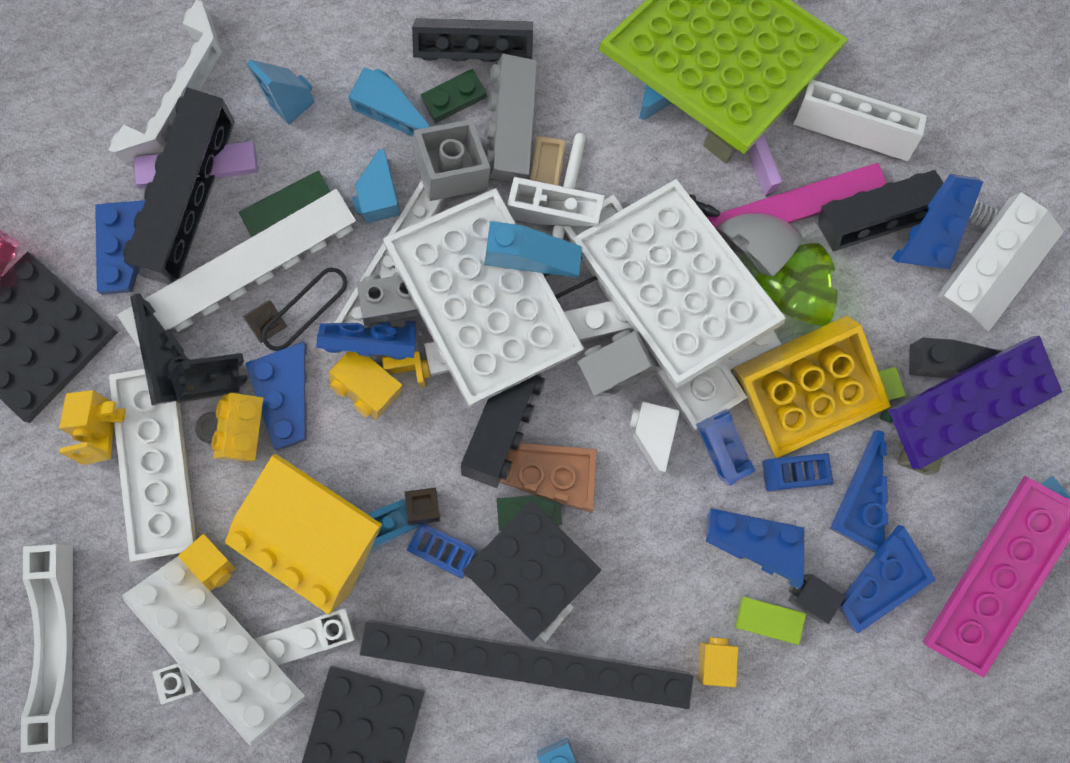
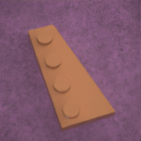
M521 443L519 450H512L509 460L513 464L507 480L501 478L500 483L593 513L597 449Z

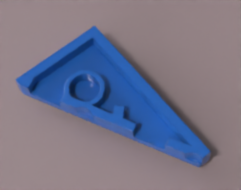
M880 430L873 431L830 527V530L875 554L885 542V525H888V513L886 512L888 485L887 476H883V456H887V443L884 439L885 433Z

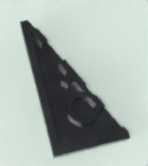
M141 293L130 296L151 405L178 402L170 372L181 361L190 359L185 356L184 349L170 330H165L153 313L156 311L151 304L142 297Z

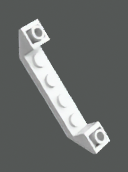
M196 0L192 8L186 11L182 23L191 38L198 42L192 46L190 57L186 64L178 70L176 81L172 88L163 96L161 107L155 117L149 120L147 131L143 134L123 124L120 131L111 140V146L108 150L124 164L133 162L134 157L153 155L164 151L166 145L165 134L168 126L173 125L177 115L175 108L179 97L184 96L186 87L197 91L201 90L222 53L211 16L201 0Z
M344 608L329 615L326 614L255 638L254 640L278 666L354 641L355 637L347 609ZM178 663L152 672L160 704L202 691Z

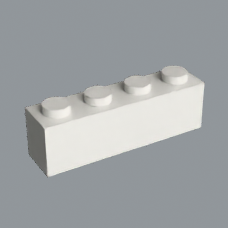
M812 80L800 101L793 125L887 154L891 157L909 161L923 136L927 115Z

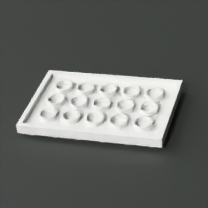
M677 179L603 220L598 226H593L572 238L574 244L582 246V258L633 329L639 332L648 350L676 388L783 325L785 322V316Z
M496 188L383 238V243L469 408L581 354L584 350L543 273L484 265L490 221L515 224Z

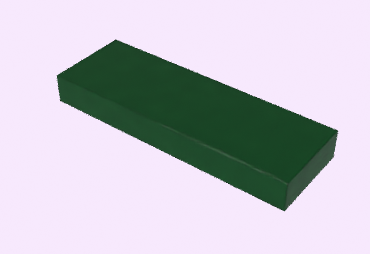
M318 170L238 213L251 237L331 191Z

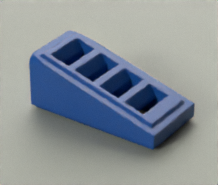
M829 453L763 460L762 462L767 491L833 484ZM813 461L817 462L819 479L816 480ZM801 462H804L806 481L803 478ZM789 464H791L794 482H791Z
M424 523L419 524L407 551L464 579L466 574L463 570L473 560L477 549ZM428 532L431 536L422 551L418 547L425 533ZM438 537L442 539V542L433 557L429 553ZM448 543L454 546L446 562H443L440 559ZM459 549H462L465 552L457 568L451 565Z

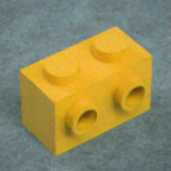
M348 351L329 371L330 388L340 397L346 395L354 402V408L366 418L370 415L374 420H377L401 394L402 384L369 356H361L356 352Z
M237 393L221 396L216 408V418H218L217 431H215L212 438L213 459L236 462L255 461L263 397Z

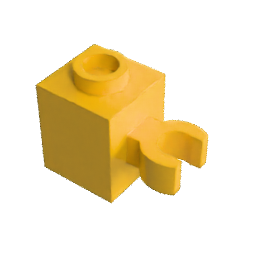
M94 390L66 393L59 429L71 435L73 440L79 442H90L94 438L107 437L109 422H123L126 409H116V402L108 400Z

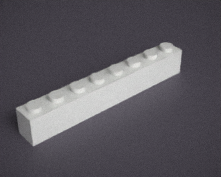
M335 189L150 295L145 300L156 311L153 314L165 330L175 328L178 333L192 325L193 321L191 318L202 312L205 317L221 308L218 304L221 300L228 296L231 301L239 298L248 292L245 288L247 285L254 281L257 282L258 286L274 277L272 271L278 267L283 266L286 270L299 263L301 260L298 256L309 250L311 254H314L328 246L325 242L328 238L336 235L340 239L354 231L351 225L356 223V220L338 190ZM131 306L117 314L136 345L140 347Z

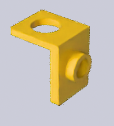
M109 422L107 437L94 438L90 442H81L80 444L62 447L59 453L82 465L110 460L114 422Z

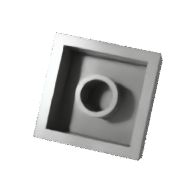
M473 119L414 130L413 154L429 201L488 189L491 168Z
M629 329L622 331L612 337L613 343L602 347V345L594 346L584 352L585 358L577 361L594 396H612L662 370L648 350L639 332H630Z

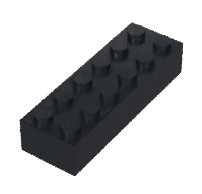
M186 87L184 96L179 97L176 103L175 112L177 115L173 125H169L165 134L166 145L163 154L160 153L156 158L155 176L153 181L149 182L146 186L144 193L146 201L142 211H138L135 216L134 234L132 239L126 242L123 250V257L125 258L123 262L140 276L168 285L180 279L215 180V175H210L214 165V157L227 145L235 123L223 98Z

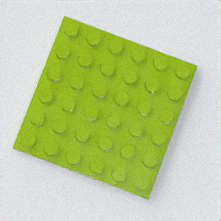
M645 0L600 42L599 51L745 155L807 88L808 84L844 48L848 39L791 0Z

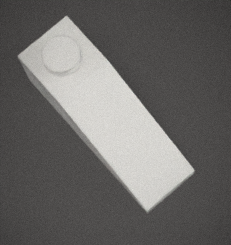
M514 177L507 209L513 220L537 225L598 226L605 195Z

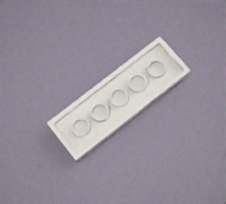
M144 369L110 374L111 399L116 402V409H126L125 420L119 423L114 422L129 560L130 562H137L180 554L197 540L180 403L174 402L152 406Z
M178 556L122 595L123 601L250 746L304 700V694Z

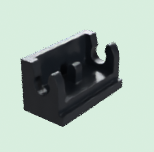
M242 353L181 361L170 372L178 403L240 392L239 388L247 381V375H239L238 372L239 366H242L244 362Z

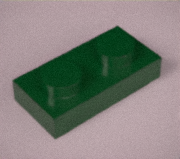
M473 68L420 94L435 124L487 98V93Z
M537 495L496 498L499 531H502L531 500L558 526L562 525L561 505L559 502Z

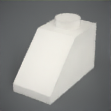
M642 402L639 410L633 408L629 427L634 428L633 438L654 472L662 475L666 472L679 410Z

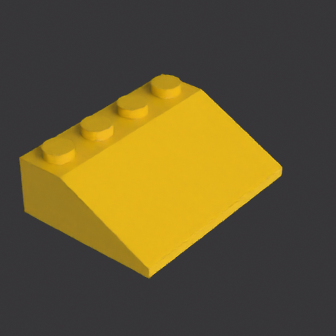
M849 316L842 317L733 367L739 384L748 397L746 400L775 458L784 456L891 407L862 325Z
M274 454L233 518L225 544L329 615L350 596L382 524L279 455Z

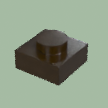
M268 300L242 317L259 343H262L264 327L279 312L272 301ZM282 317L269 328L266 335L267 339L288 327Z
M436 488L404 491L408 525L440 522Z

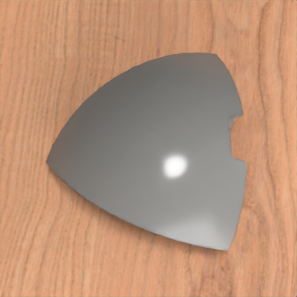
M763 213L741 214L726 220L715 228L734 252H743L762 275L774 276L786 264L802 240V234L793 225L781 218Z

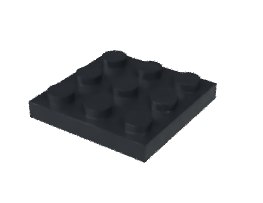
M532 500L463 570L532 642L602 571Z
M333 665L330 666L302 763H405L425 691Z

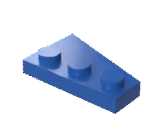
M949 174L927 206L928 213L919 226H913L908 234L911 236L902 250L898 249L892 259L898 263L951 269L984 181L976 177Z
M146 200L95 204L97 292L101 295L133 291L138 273L123 262L125 259L123 257V250L126 242L132 239L135 231V216L138 211H142Z
M406 321L405 327H391L390 322H378V325L372 328H365L360 323H320L316 348L324 349L330 353L349 351L356 352L361 356H373L374 354L388 355L390 358L398 360L407 357L414 358L416 321Z
M305 342L245 363L256 397H263L262 415L273 448L276 451L307 440V403L305 402V383H307L305 355H307V344Z
M710 509L707 519L706 542L739 559L747 558L761 565V570L770 575L776 573L790 580V585L798 589L801 588L804 578V527Z
M897 525L844 593L846 597L839 609L851 629L856 633H860L936 581L904 526Z

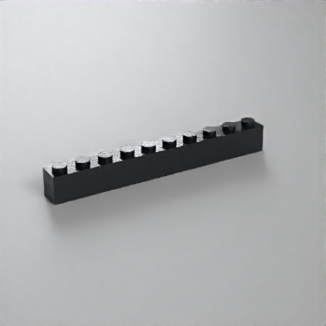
M376 620L365 622L360 650L361 656L683 709L690 708L694 675L687 671Z

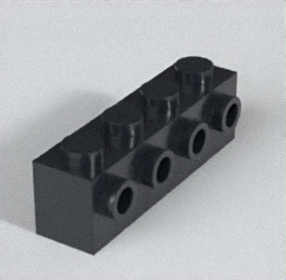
M416 18L412 26L413 57L428 61L438 60L439 58H451L453 61L480 59L483 62H495L500 59L502 54L532 59L533 21Z
M932 170L923 174L917 173L910 178L895 183H886L882 187L870 191H861L845 199L830 201L826 205L821 206L817 225L833 252L918 225L928 213L927 206L944 182L936 170Z
M542 373L488 398L461 462L462 476L498 488L501 478L507 480L513 464L509 460L512 450L518 451L521 446L524 433L520 432L524 422L529 424L535 405H532L531 402L534 395H541L546 379L541 377Z

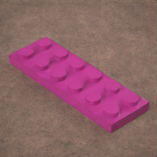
M1024 476L922 642L927 647L984 678L1070 541V500Z

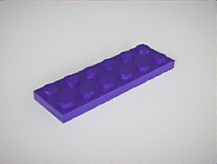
M1039 335L1029 337L888 409L912 469H921L1061 394L1062 390Z

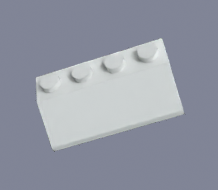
M1020 192L1010 197L936 296V299L988 333L1062 235L1063 229L1048 209L1027 195Z

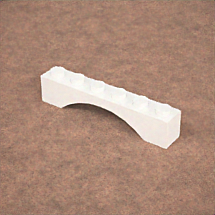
M62 544L23 547V582L32 612L34 658L31 684L21 716V753L52 751L72 744L73 545Z

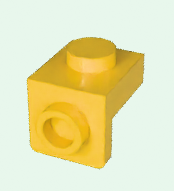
M419 351L414 352V358L407 357L398 360L389 356L382 357L383 369L390 375L416 371L417 382L420 388L427 387L426 378H431L428 360H423Z

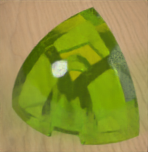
M820 243L799 245L792 257L774 276L762 275L760 272L755 278L782 313L818 326H825L831 323L838 297V291L832 288L831 272L835 271V267L830 255Z

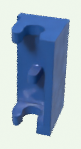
M725 409L697 423L696 426L720 480L731 486L736 481L752 474L755 468L751 460H749L732 421V415L729 410Z

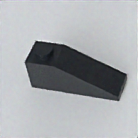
M923 337L910 345L909 375L951 378L1002 351L958 340Z

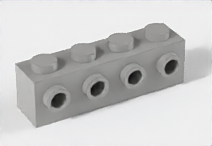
M502 54L497 64L492 65L490 82L494 83V91L490 93L488 99V110L492 111V117L486 127V139H490L489 150L486 149L485 151L491 168L489 179L513 183L514 177L526 179L529 176L537 60Z
M399 272L394 273L392 277L381 278L379 275L367 276L362 281L356 282L364 326L378 324V322H392L421 317Z

